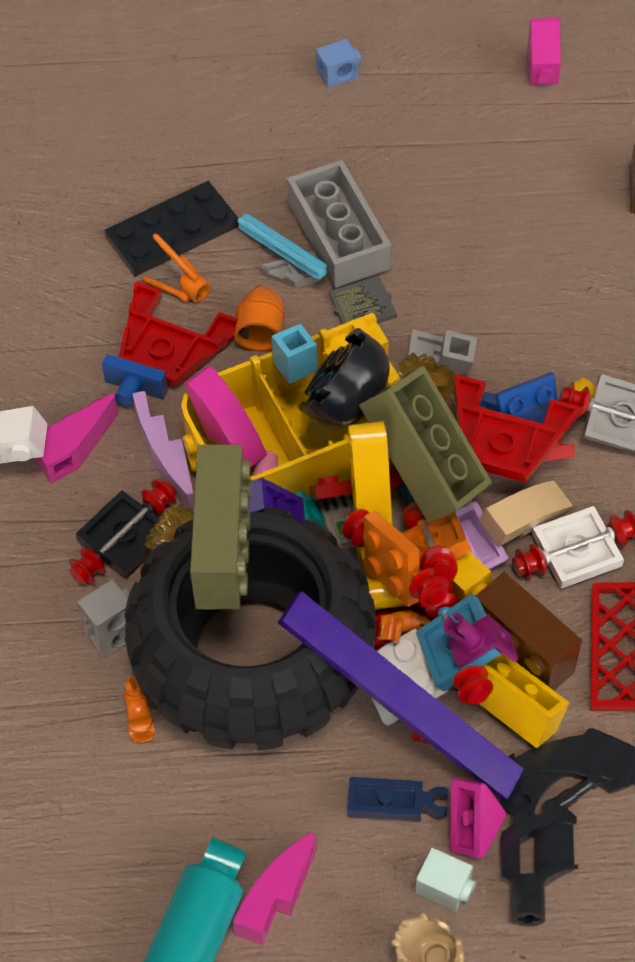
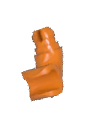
M403 610L381 616L377 632L378 639H388L400 643L401 632L408 633L413 629L419 630L431 622V618L427 614L421 615L418 612H414V610Z
M131 676L125 682L124 691L130 738L134 743L150 741L154 739L155 729L148 698L142 692L135 677Z

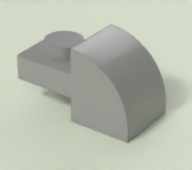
M413 329L409 339L405 362L433 368L434 377L453 378L454 374L463 375L470 370L473 364L477 337L446 330L444 337Z

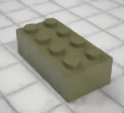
M424 365L396 379L380 392L359 404L369 423L384 422L388 456L428 523L458 511L492 483Z
M198 445L190 570L196 609H240L241 595H248L246 563H249V541H247L248 531H250L249 501H251L252 481L250 479V459H243L242 445Z

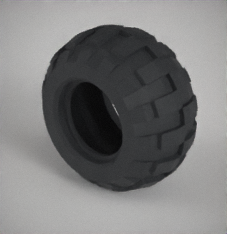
M265 506L263 512H250V531H248L247 541H249V563H246L248 595H241V602L250 600L266 601L286 609L295 594L302 591L374 649L376 634L374 599L366 585L364 572L349 550L342 551L337 546V539L322 525L313 520L312 522L309 520L299 522L294 519L291 511ZM193 519L184 523L176 529L174 540L171 542L164 541L162 545L158 544L149 554L140 570L141 579L138 583L134 582L126 603L124 615L126 620L125 643L134 677L142 692L149 700L158 705L160 713L178 729L186 734L190 730L192 732L198 731L203 734L208 744L220 748L233 750V746H236V743H256L257 750H267L282 747L284 738L297 733L304 735L305 738L314 734L327 725L331 719V711L338 706L344 709L359 687L303 643L279 660L255 666H236L222 663L199 651L197 644L204 626L222 609H196L190 573Z

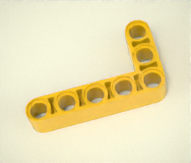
M384 422L348 425L354 511L359 509H366L369 513L376 511L392 525L388 446ZM357 547L359 566L366 576V585L374 599L375 610L406 606L397 597H393L381 582L369 576L363 564L365 547Z

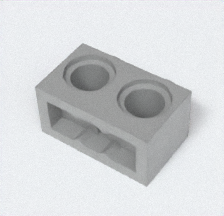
M113 579L77 601L85 635L104 659L126 646V620L124 615L130 592L125 587L120 589Z

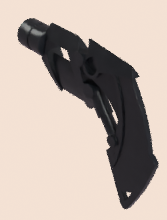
M593 728L587 729L583 735L566 737L542 744L538 748L530 749L515 757L514 752L508 756L524 769L508 799H499V803L505 812L512 816L511 826L501 832L502 877L511 882V919L515 924L537 926L546 921L545 887L557 878L578 869V864H574L573 824H577V817L568 808L588 791L596 789L597 785L602 786L610 794L635 785V746ZM565 776L583 779L553 799L546 800L542 813L535 815L540 799L554 783ZM535 837L536 873L522 874L520 873V844Z

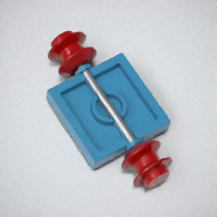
M449 583L447 596L444 601L429 608L425 607L426 614L435 619L416 631V635L436 687L445 692L454 686L459 689L458 697L462 702L479 704L488 698L494 688L493 683L487 679L488 671L483 666L502 653L495 647L462 668L456 665L449 644V639L452 636L446 634L443 628L445 620L450 616L456 623H459L452 615L459 613L470 624H474L485 617L486 614L479 598L473 594L459 602L458 597L454 595L453 585Z

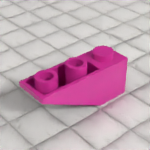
M113 393L104 398L94 400L89 406L76 413L66 415L61 421L47 428L44 456L33 459L50 483L79 469L118 416Z

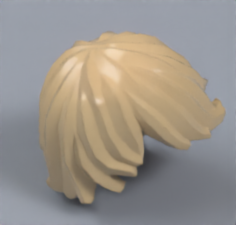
M422 913L418 918L402 921L401 925H399V931L395 933L396 938L391 941L392 946H396L397 962H465L464 945L458 935L450 934L449 925L446 922L440 921L435 917L427 919L425 913Z

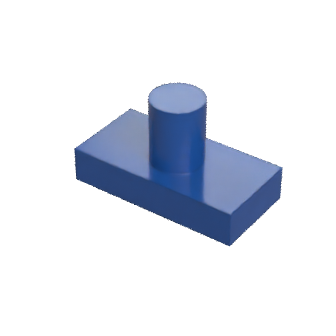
M109 354L106 355L102 362L105 382L119 386L115 394V400L119 404L127 407L131 406L134 401L132 393L145 391L146 395L164 400L168 392L165 371Z

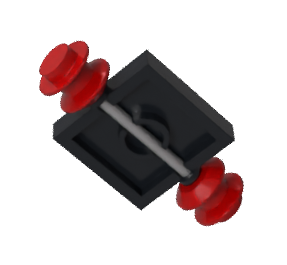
M153 480L151 482L153 488L151 492L146 489L141 491L143 504H140L123 490L109 501L76 533L77 541L88 549H80L82 558L79 561L74 558L69 560L71 566L69 572L73 578L81 584L86 582L93 585L95 583L93 575L96 572L99 574L106 572L104 562L125 578L139 566L153 549L172 533L171 526L155 515L164 516L167 513L166 504L171 506L177 504L175 498L176 491L172 485L164 480L161 482Z

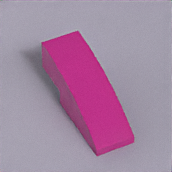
M206 366L184 382L207 439L215 440L218 445H242L243 459H250V467L267 455L250 418L238 399L212 366Z
M308 833L292 844L257 879L243 900L233 921L236 936L263 945L276 911L291 916L317 850L315 834Z

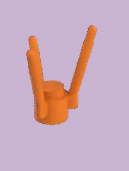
M154 234L153 239L185 274L179 280L181 291L147 276L143 277V281L180 298L184 303H188L190 299L196 303L202 301L209 294L211 283L201 276L184 255L179 257L158 234Z

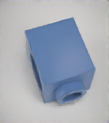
M348 39L316 49V70L327 88L359 78V65L362 63L361 56L357 48L353 49Z

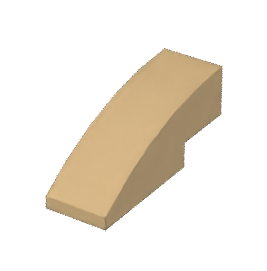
M552 480L519 491L485 509L479 521L497 546L500 547L517 536L522 538L533 531V527L550 522L571 510L573 505L556 482Z

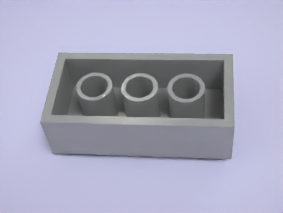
M343 160L287 178L288 203L316 255L327 264V275L334 288L391 269L392 245Z

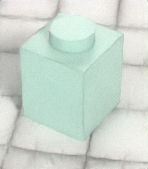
M431 848L416 879L415 893L456 912L461 900L468 903L475 888L476 882L471 880L473 866Z

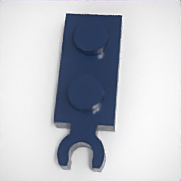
M350 777L347 815L348 817L421 821V811H424L435 818L447 817L448 807L437 806L434 801L436 799H448V789L445 787H434L427 792L422 791L423 781Z

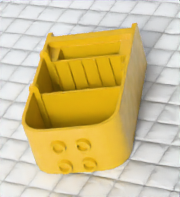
M375 314L365 315L329 330L326 328L318 331V334L311 336L317 344L318 369L332 351L335 352L340 346L345 347L348 344L345 341V337L356 328L362 329L379 342L388 356V340L377 324ZM272 352L259 357L257 355L251 356L249 361L218 372V375L224 380L245 410L265 450L278 455L277 467L254 476L252 475L257 463L250 467L251 481L262 477L294 494L302 491L311 497L310 486L319 485L318 478L338 475V481L351 479L348 427L338 429L324 427L301 412L298 408L299 404L302 401L307 402L309 396L304 391L316 372L289 384L273 363ZM390 361V373L386 386L400 378ZM186 391L181 404L185 435L182 436L188 452V454H185L187 465L193 473L196 472L198 445L218 444L215 440L207 439L188 391ZM364 416V417L361 418L358 422H356V423H354V424H352V425H355V424H363V423H369V422L367 421L366 417ZM388 456L389 466L394 465Z

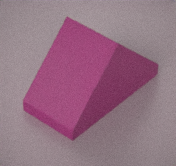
M456 777L451 779L450 852L480 859L488 851L507 813L486 784Z

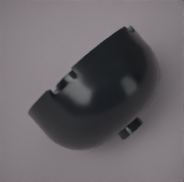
M360 328L354 329L345 337V341L348 342L345 347L340 346L335 352L332 351L304 391L309 396L307 402L302 401L299 404L298 408L301 412L324 427L338 429L358 422L365 416L359 404L384 389L388 382L390 364L384 348Z

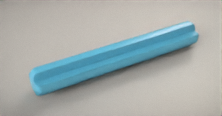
M248 213L238 218V228L315 279H321L322 276H326L328 272L326 270L327 264Z

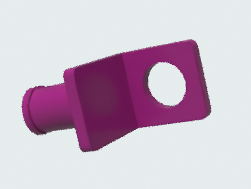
M459 613L452 614L453 618L459 623H456L450 616L445 620L443 628L446 634L452 636L449 639V644L458 667H464L495 647L511 661L518 660L509 632L489 615L474 624H470Z

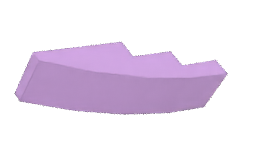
M145 391L132 393L142 437L154 465L164 481H167L175 489L176 497L189 512L194 511V494L182 439L169 441L164 416L150 417Z

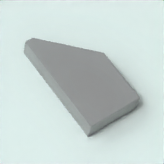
M315 251L309 252L310 254L317 257ZM286 259L261 264L262 275L294 288L324 280V276L321 279H315Z

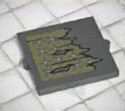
M379 276L329 291L330 299L335 307L334 315L339 316L342 324L374 313L377 317V323L397 318V313L391 302V293L386 292Z

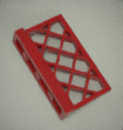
M601 582L592 584L591 711H635V695L633 694L635 691V681L626 688L615 678L627 666L635 672V663L633 662L635 659V649L626 656L615 646L627 635L635 641V632L633 631L635 629V619L626 625L616 616L626 605L635 610V601L633 600L635 598V582ZM615 593L622 600L609 610L600 602V594ZM609 620L621 629L611 640H608L600 633V628ZM599 641L604 645V646L601 647L600 649H599ZM608 651H611L621 662L608 672L599 664V659ZM599 673L604 676V677L601 678L600 680H599ZM608 682H611L621 691L613 700H599V690Z

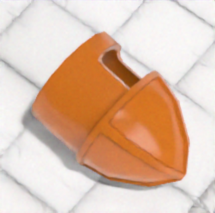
M257 285L242 298L235 311V317L238 318L234 331L235 341L240 346L256 352L272 350V335L282 331L285 320L283 302L273 289L264 285ZM244 327L249 329L248 339L242 338L239 334V331Z

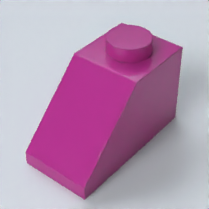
M559 17L530 19L526 54L530 85L559 83L561 67Z

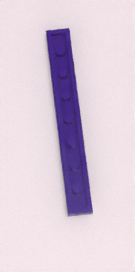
M301 591L295 594L277 622L280 626L477 782L486 784L492 794L500 800L508 799L524 770L520 765Z

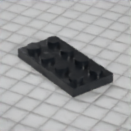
M208 180L104 231L108 242L133 276L136 277L172 259L153 239L154 234H158L180 256L237 228L239 223L237 222L238 217Z

